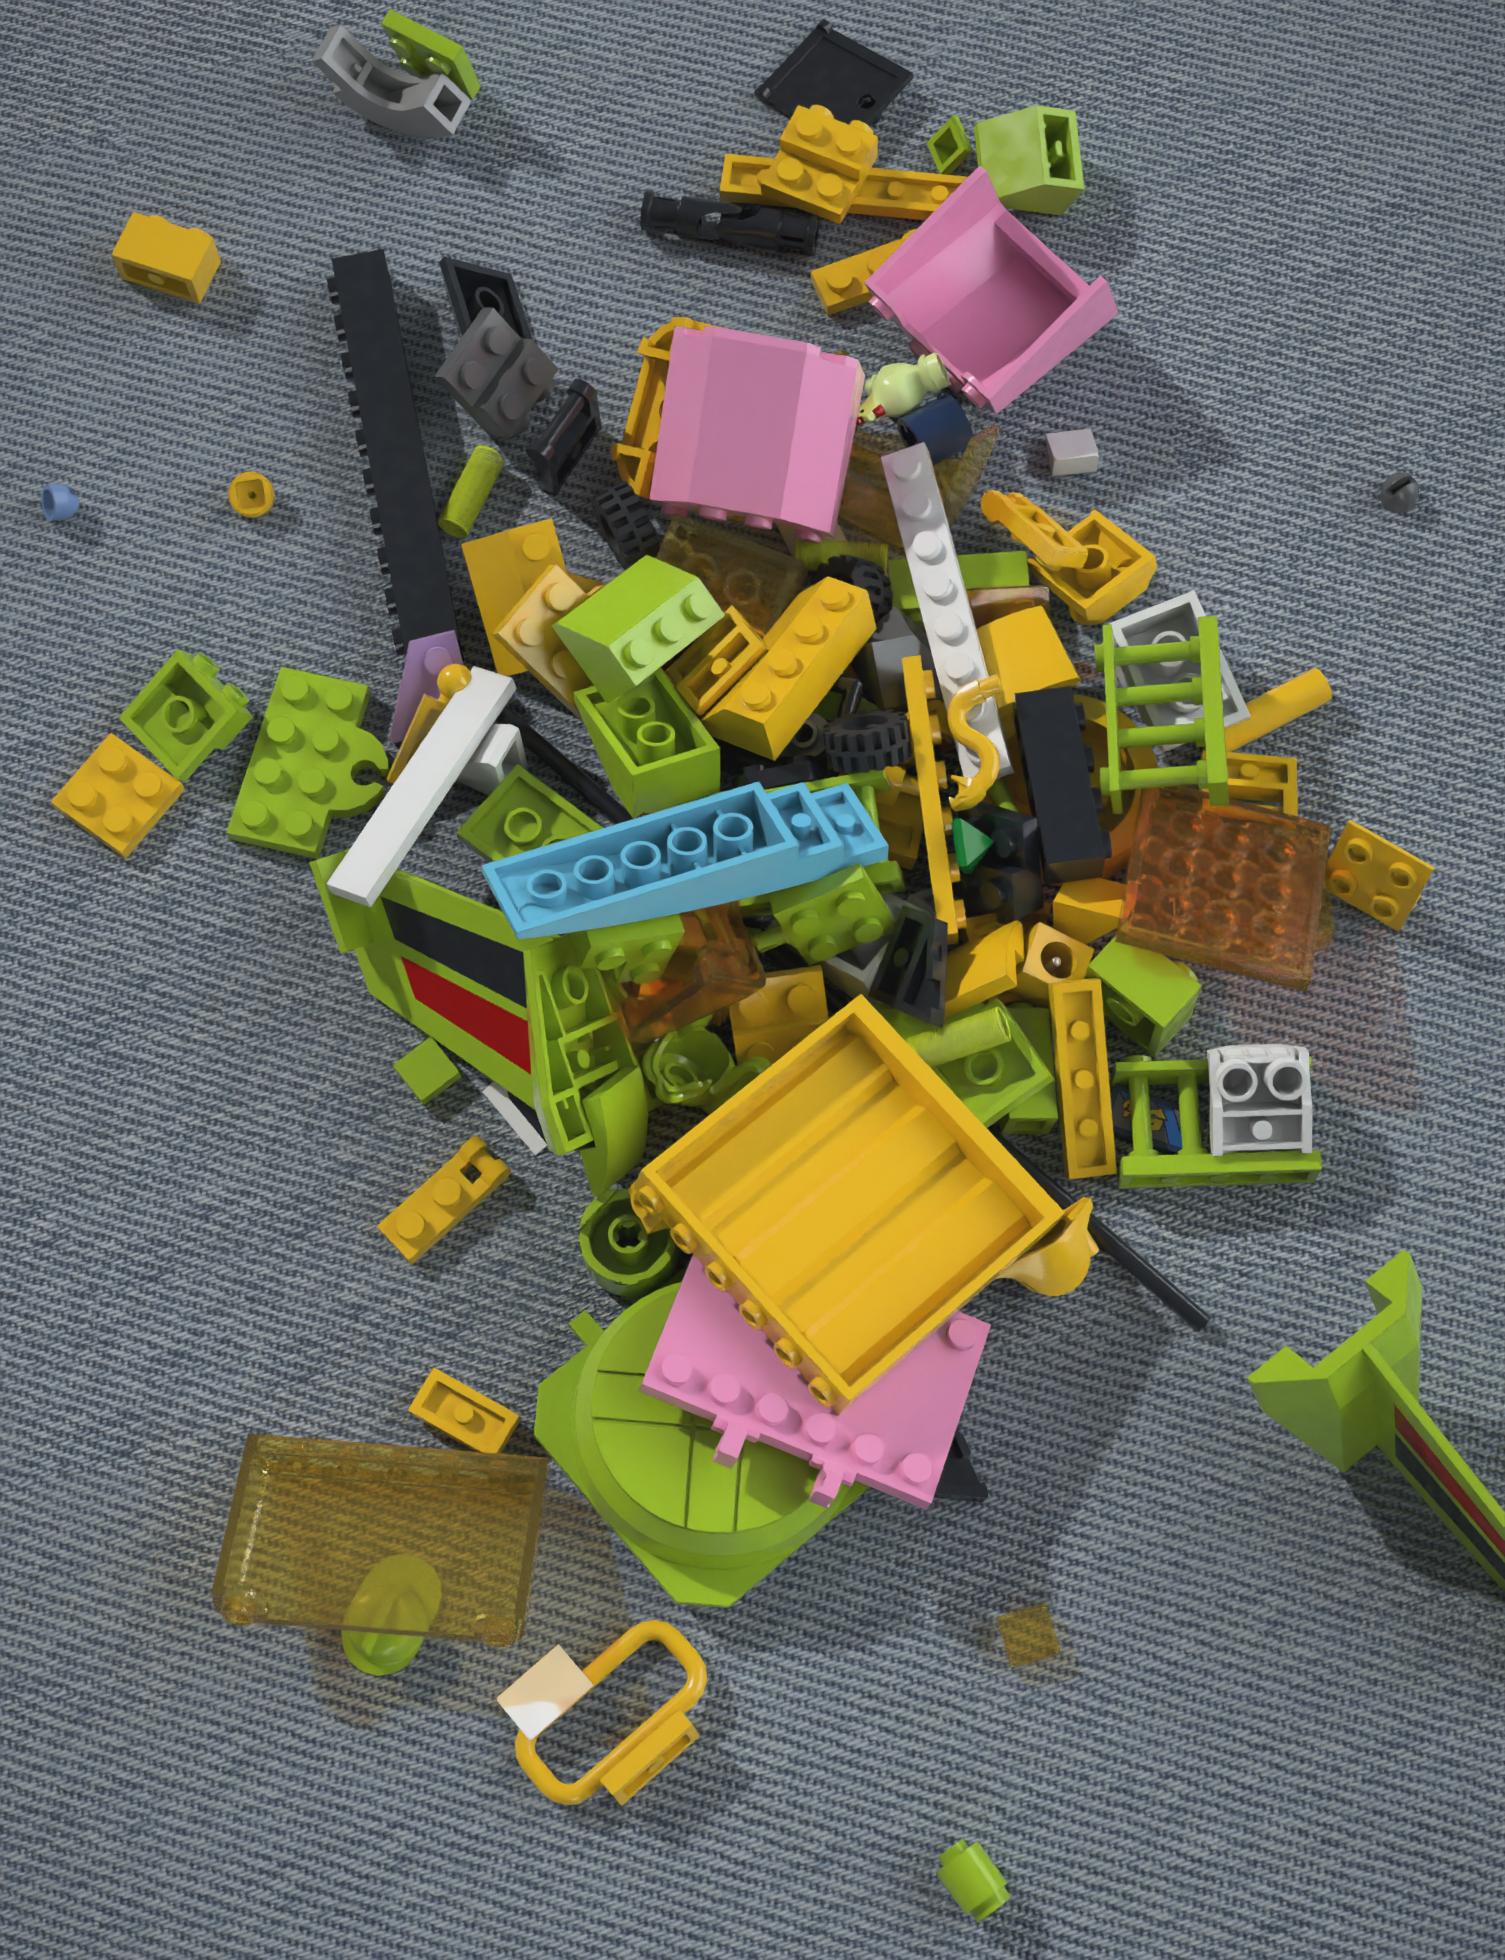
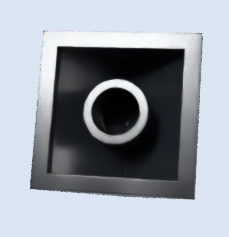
M445 256L439 261L446 296L460 339L482 308H494L521 339H532L512 274Z

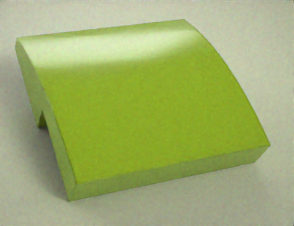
M640 1065L621 1069L582 1100L594 1140L579 1149L593 1196L605 1193L642 1161L647 1138L648 1110Z

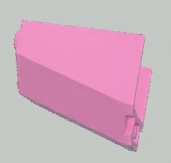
M981 166L865 282L872 295L868 303L885 321L891 318L912 341L908 345L910 351L918 359L922 354L928 356L937 352L950 378L951 385L948 387L956 394L962 390L965 396L979 409L984 406L995 414L1004 409L1118 313L1108 282L1102 276H1099L1089 286L1000 203L987 171Z
M715 326L704 327V331L687 327H675L650 501L655 506L661 507L660 514L668 517L687 519L688 512H698V509H700L699 516L702 518L726 522L727 514L745 517L744 525L759 529L772 530L773 523L783 524L788 529L795 531L794 539L804 542L821 544L822 537L834 539L865 381V374L859 360L846 355L821 352V347L806 342Z

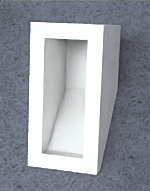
M493 724L457 777V781L489 796L517 764L526 770L528 764L519 728L511 724Z

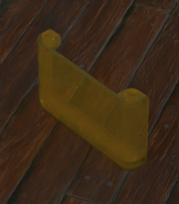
M248 1434L211 1592L214 1607L223 1616L225 1621L237 1626L262 1623L479 1641L493 1647H508L514 1642L521 1640L526 1632L550 1475L549 1458Z

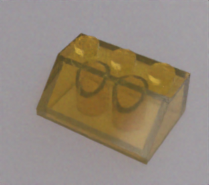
M675 513L656 558L697 576L723 613L732 605L746 618L762 639L801 592L809 572L800 559Z

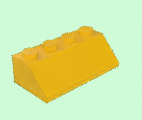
M826 577L799 593L762 639L768 647V651L699 719L712 737L775 761L877 629L868 591L843 581Z

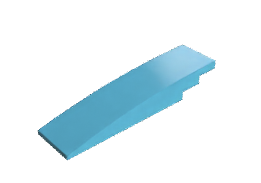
M758 781L481 865L490 889L517 940L642 921L778 891L819 880L857 863L864 867L887 860L889 845L848 783L810 793L805 783L802 782L766 793Z

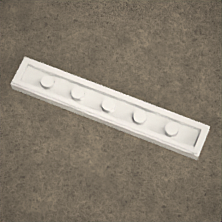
M473 666L470 671L471 680L469 684L454 694L327 882V886L332 894L370 908L372 907L517 689L513 678Z

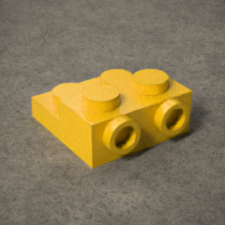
M798 105L779 139L780 149L761 182V194L841 225L878 157V136L874 135L870 126L862 121L853 120L848 125L834 119L833 114L821 105H812L810 109Z
M821 965L725 979L737 1066L756 1056L766 1057L768 1061L774 1064L829 1019Z

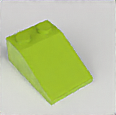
M658 668L637 686L608 704L595 686L574 692V701L612 788L633 819L720 792V747L661 668Z

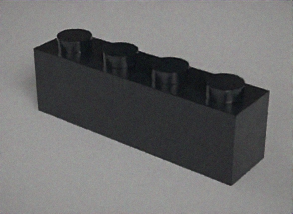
M1071 686L1014 693L1012 717L1031 816L1037 818L1039 853L1044 883L1049 885L1102 877L1105 859L1112 857V847L1108 829L1100 830L1097 816L1103 815V802L1099 786L1091 787L1089 773H1094L1092 747L1090 744L1083 745L1080 731L1086 730L1082 702L1074 703Z

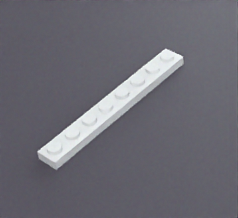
M923 442L882 456L881 460L948 715L951 699L959 688L975 679L980 681L987 678L989 675L929 450ZM994 696L987 698V702L974 706L967 713L966 721L969 727L988 737L996 746L1000 757V770L997 778L1013 774L1014 769ZM954 738L963 776L974 777L980 771L981 766L978 754L963 746Z

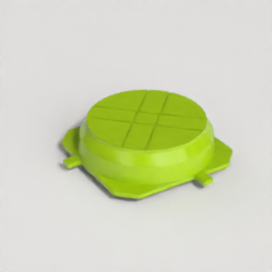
M687 1265L656 1291L628 1307L605 1331L586 1310L568 1323V1327L586 1347L539 1384L534 1438L675 1604L729 1608L871 1487L855 1480L851 1487L841 1483L834 1501H831L829 1508L822 1507L809 1501L819 1470L809 1466V1461L758 1440L756 1443L745 1439L738 1459L732 1469L712 1461L722 1434L711 1429L712 1421L639 1391L687 1270Z

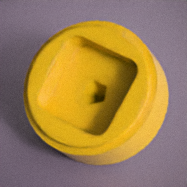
M244 472L236 476L231 482L228 498L233 509L240 515L247 518H259L267 514L273 507L275 490L272 483L262 474Z

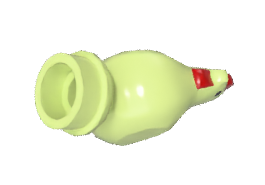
M937 352L928 356L922 354L916 365L908 363L889 364L883 366L877 374L872 375L864 385L868 398L859 406L856 425L866 424L883 417H902L917 408L927 393L938 394L941 392V389L950 386L948 372Z

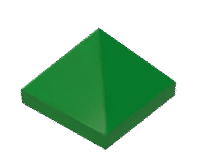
M953 819L954 822L951 823L957 865L964 874L972 873L995 841L963 819Z

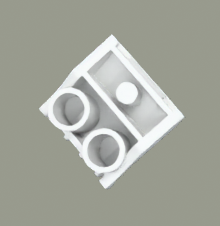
M1283 1044L1228 1045L1207 1050L1210 1084V1146L1213 1156H1223V1153L1236 1151L1296 1150L1302 1153H1312V1097L1309 1051L1306 1047Z

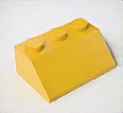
M552 518L461 544L498 674L504 676H511L528 670L491 634L549 565L557 564L568 575Z

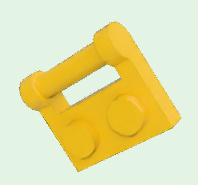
M1202 750L1201 760H1206V750ZM1226 752L1229 799L1280 803V806L1229 802L1227 806L1210 807L1208 789H1200L1199 823L1214 824L1215 820L1279 825V829L1282 831L1294 832L1298 815L1297 758Z

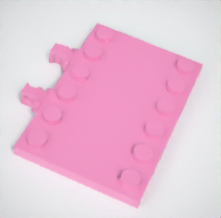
M693 1254L639 1391L712 1421L711 1429L722 1434L712 1461L732 1469L738 1459L745 1439L756 1443L758 1440L809 1461V1466L819 1470L809 1498L810 1502L828 1509L831 1501H834L840 1484L851 1487L855 1480L926 1510L932 1503L991 1324L958 1311L838 1415L831 1406L826 1408L817 1402L809 1391V1382L796 1368L790 1369L781 1362L774 1351V1343L761 1329L755 1330L746 1323L739 1312L740 1305L727 1291L721 1292L711 1284L705 1274V1266Z

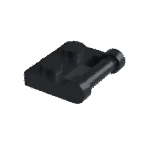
M576 378L567 389L568 397L540 439H533L526 450L527 455L535 462L540 489L553 496L557 495L602 428L596 390L582 379Z

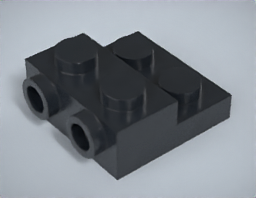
M982 801L971 809L957 811L958 818L963 819L995 842L972 873L964 874L959 869L960 882L951 883L953 899H963L965 912L977 914L987 911L996 913V921L1000 924H1009L1015 920L1022 922L1026 915L1043 909L1037 818Z

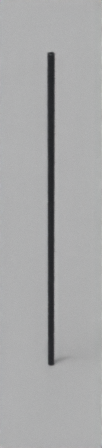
M505 705L496 719L499 724H511L518 727L522 743L615 825L633 820L626 808ZM752 918L728 922L730 925L761 929V932L765 931ZM783 945L764 952L782 970L808 967ZM824 981L827 1009L835 1015L849 1002ZM992 1126L987 1128L1062 1210L1077 1202L1073 1196ZM1092 1213L1090 1214L1087 1230L1093 1240L1195 1330L1200 1332L1212 1317Z

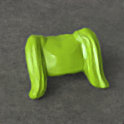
M713 984L699 985L693 1005L683 1014L672 1030L663 1034L646 1050L642 1061V1070L645 1076L656 1086L655 1093L659 1100L667 1104L699 1106L709 1115L772 1065L766 1057L756 1056L735 1066L733 1058L722 1040L716 1034L706 1030V1026L713 1017L718 1002L717 990Z

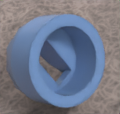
M49 484L43 487L41 495L42 509L48 521L68 519L78 510L79 499L70 486Z

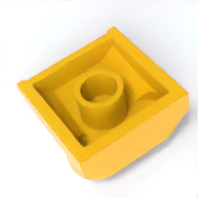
M1093 510L1090 516L1068 531L1075 540L1088 550L1089 555L1083 568L1062 567L1061 570H1052L1038 563L1036 560L1037 555L1027 560L1028 569L1069 606L1071 617L1082 625H1097L1108 620L1147 589L1152 576L1157 570L1156 556L1097 510Z

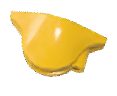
M1083 1197L1064 1209L1065 1214L1053 1229L996 1279L1012 1278L1028 1290L1047 1296L1064 1295L1078 1287L1087 1275L1090 1257L1099 1251L1097 1244L1087 1230L1090 1214L1093 1209L1091 1199Z

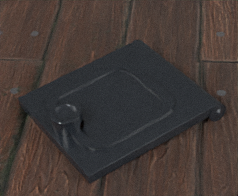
M822 19L807 38L754 91V94L760 101L771 105L792 117L798 105L808 109L812 105H821L827 108L833 114L834 119L849 125L851 121L858 120L870 126L880 121L885 108L912 81L914 76L909 70L837 32L829 21ZM865 98H870L871 102L864 103L858 109V104L860 103V101H862Z

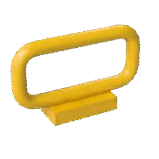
M659 1620L642 1621L633 1626L585 1667L582 1672L594 1686L532 1740L528 1739L519 1728L515 1740L516 1759L528 1778L550 1801L562 1805L579 1804L592 1797L605 1786L617 1802L623 1806L700 1737L693 1724L684 1714L704 1694L708 1680L706 1665L700 1654L679 1630L671 1624ZM653 1640L660 1641L684 1667L687 1673L686 1684L582 1778L572 1784L560 1782L535 1751L537 1738L644 1643Z

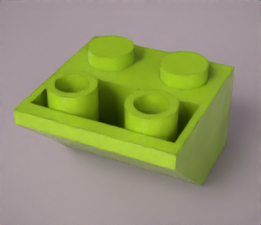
M1035 105L977 122L974 126L978 167L981 166L987 171L997 197L1006 209L1062 215L1085 190L1076 111Z

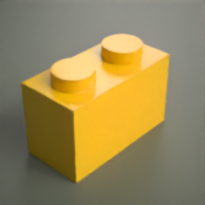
M132 212L111 254L121 279L198 304L201 303L221 263L214 238L205 231L198 228L186 229L171 224L161 216H146L136 212Z

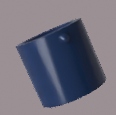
M938 393L937 399L901 417L897 421L898 431L905 448L924 442L929 450L933 466L959 452L967 453L968 447L974 444L973 431L963 409L948 393Z

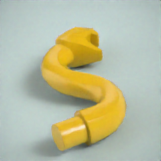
M997 674L980 681L975 679L959 688L952 697L948 708V725L951 734L960 744L976 752L981 761L980 771L974 777L951 775V779L959 786V793L956 797H949L951 808L955 812L971 809L980 803L987 795L986 791L994 784L1000 770V757L996 746L988 737L969 727L966 721L967 713L974 706L987 702V698L1004 691Z

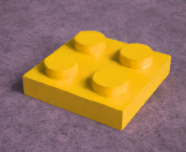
M110 733L52 799L51 803L58 812L126 859L185 789L179 780Z

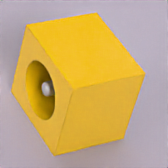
M1039 922L1023 935L1025 961L1016 964L1017 986L1007 991L1038 1007L1049 1008L1050 1012L1048 983L1085 979L1087 967L1090 964L1094 949Z

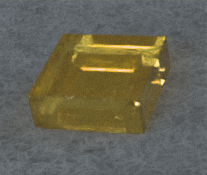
M1046 1603L996 1617L997 1626L1011 1669L1061 1654Z

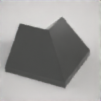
M894 606L876 623L877 629L851 661L852 668L879 709H882V711L891 709L895 710V712L908 711L902 658L921 655L923 671L932 670L936 698L927 699V702L942 700L944 702L926 630Z

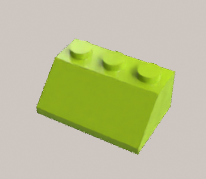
M645 555L553 624L552 628L608 704L641 683L726 615L697 576Z

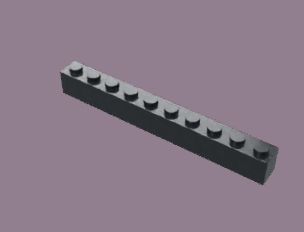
M384 249L332 258L334 276L327 278V284L332 304L340 303L342 313L334 315L339 342L347 341L349 352L341 353V360L346 380L354 379L356 390L348 392V398L353 418L361 417L363 429L355 430L360 457L368 456L370 468L362 469L367 496L375 495L378 506L369 510L375 536L383 534L385 547L377 548L382 576L390 574L392 587L386 588L384 591L389 615L398 614L400 628L392 629L397 656L406 655L408 644L411 640L455 630L462 661H465Z

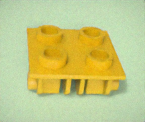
M1349 820L1316 885L1399 932L1420 899L1421 892L1435 867Z

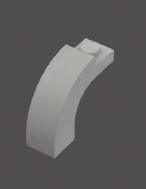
M341 24L330 27L312 59V62L336 84L332 93L338 99L374 123L408 136L431 139L453 135L471 103V100L443 72L417 77L400 73L386 66L363 47Z

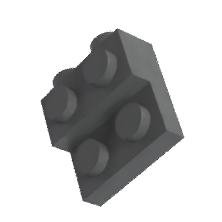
M482 308L434 377L489 436L511 438L527 429L531 422L528 412L535 402L543 401L553 392L555 383L551 379L558 371V368L532 339H521L494 308Z

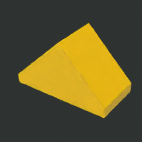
M1101 878L1064 882L1053 901V929L1086 945L1125 924L1141 892L1135 886Z

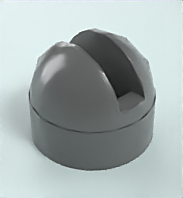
M1398 472L1392 474L1385 480L1380 492V500L1383 506L1395 513L1409 511L1416 503L1419 494L1418 484L1408 473ZM1400 485L1404 486L1394 495L1390 492Z

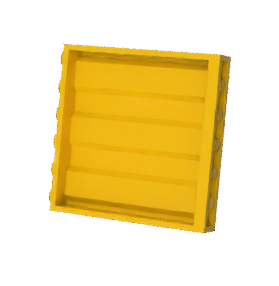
M862 994L858 995L640 1171L634 1185L637 1191V1199L642 1207L649 1214L661 1217L670 1227V1234L676 1245L685 1253H693L705 1266L704 1271L711 1284L721 1292L727 1291L740 1305L739 1312L746 1323L755 1330L761 1329L774 1343V1351L781 1362L790 1369L796 1368L809 1382V1391L817 1402L826 1408L831 1406L838 1415L1051 1231L1065 1214L1059 1205Z

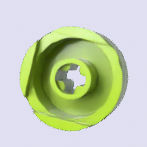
M618 1188L607 1190L602 1195L596 1197L584 1211L579 1228V1246L588 1273L600 1287L615 1295L624 1296L628 1299H637L654 1292L671 1278L677 1268L681 1249L672 1239L670 1228L647 1234L641 1218L635 1214L632 1208L628 1189L618 1190ZM626 1237L632 1241L638 1237L639 1244L635 1247L628 1245L622 1248L621 1239Z

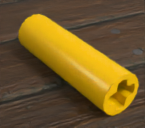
M1312 668L1245 703L1251 717L1225 728L1226 752H1233L1331 701L1332 691L1323 673L1317 668Z

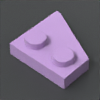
M455 630L409 641L393 723L390 729L392 744L404 740L424 693L439 699L441 693L437 686V679L441 670L450 664L463 665Z

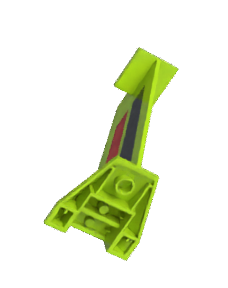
M350 849L309 862L340 954L355 950L369 993L535 1109L549 1151L560 1156L594 1140L582 1100L623 1068L640 1065L645 1085L648 1112L665 1104V1102L659 1100L655 1093L656 1086L645 1076L642 1070L643 1056L655 1041L622 984H616L611 969L600 970L597 967L580 969L569 933L563 936L556 934L517 940L502 911L400 869H396L370 908L332 894L327 886V882Z
M1403 1249L1365 1280L1377 1312L1373 1319L1314 1367L1286 1345L1249 1375L1247 1380L1263 1412L1342 1472L1349 1469L1377 1445L1505 1592V1512L1419 1404L1422 1284L1411 1254Z

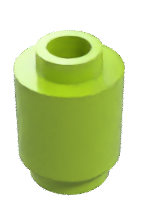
M962 1838L937 1857L943 1867L935 1873L966 1915L970 1912L977 1923L1011 1898L1004 1887L1008 1882L978 1841L968 1846Z

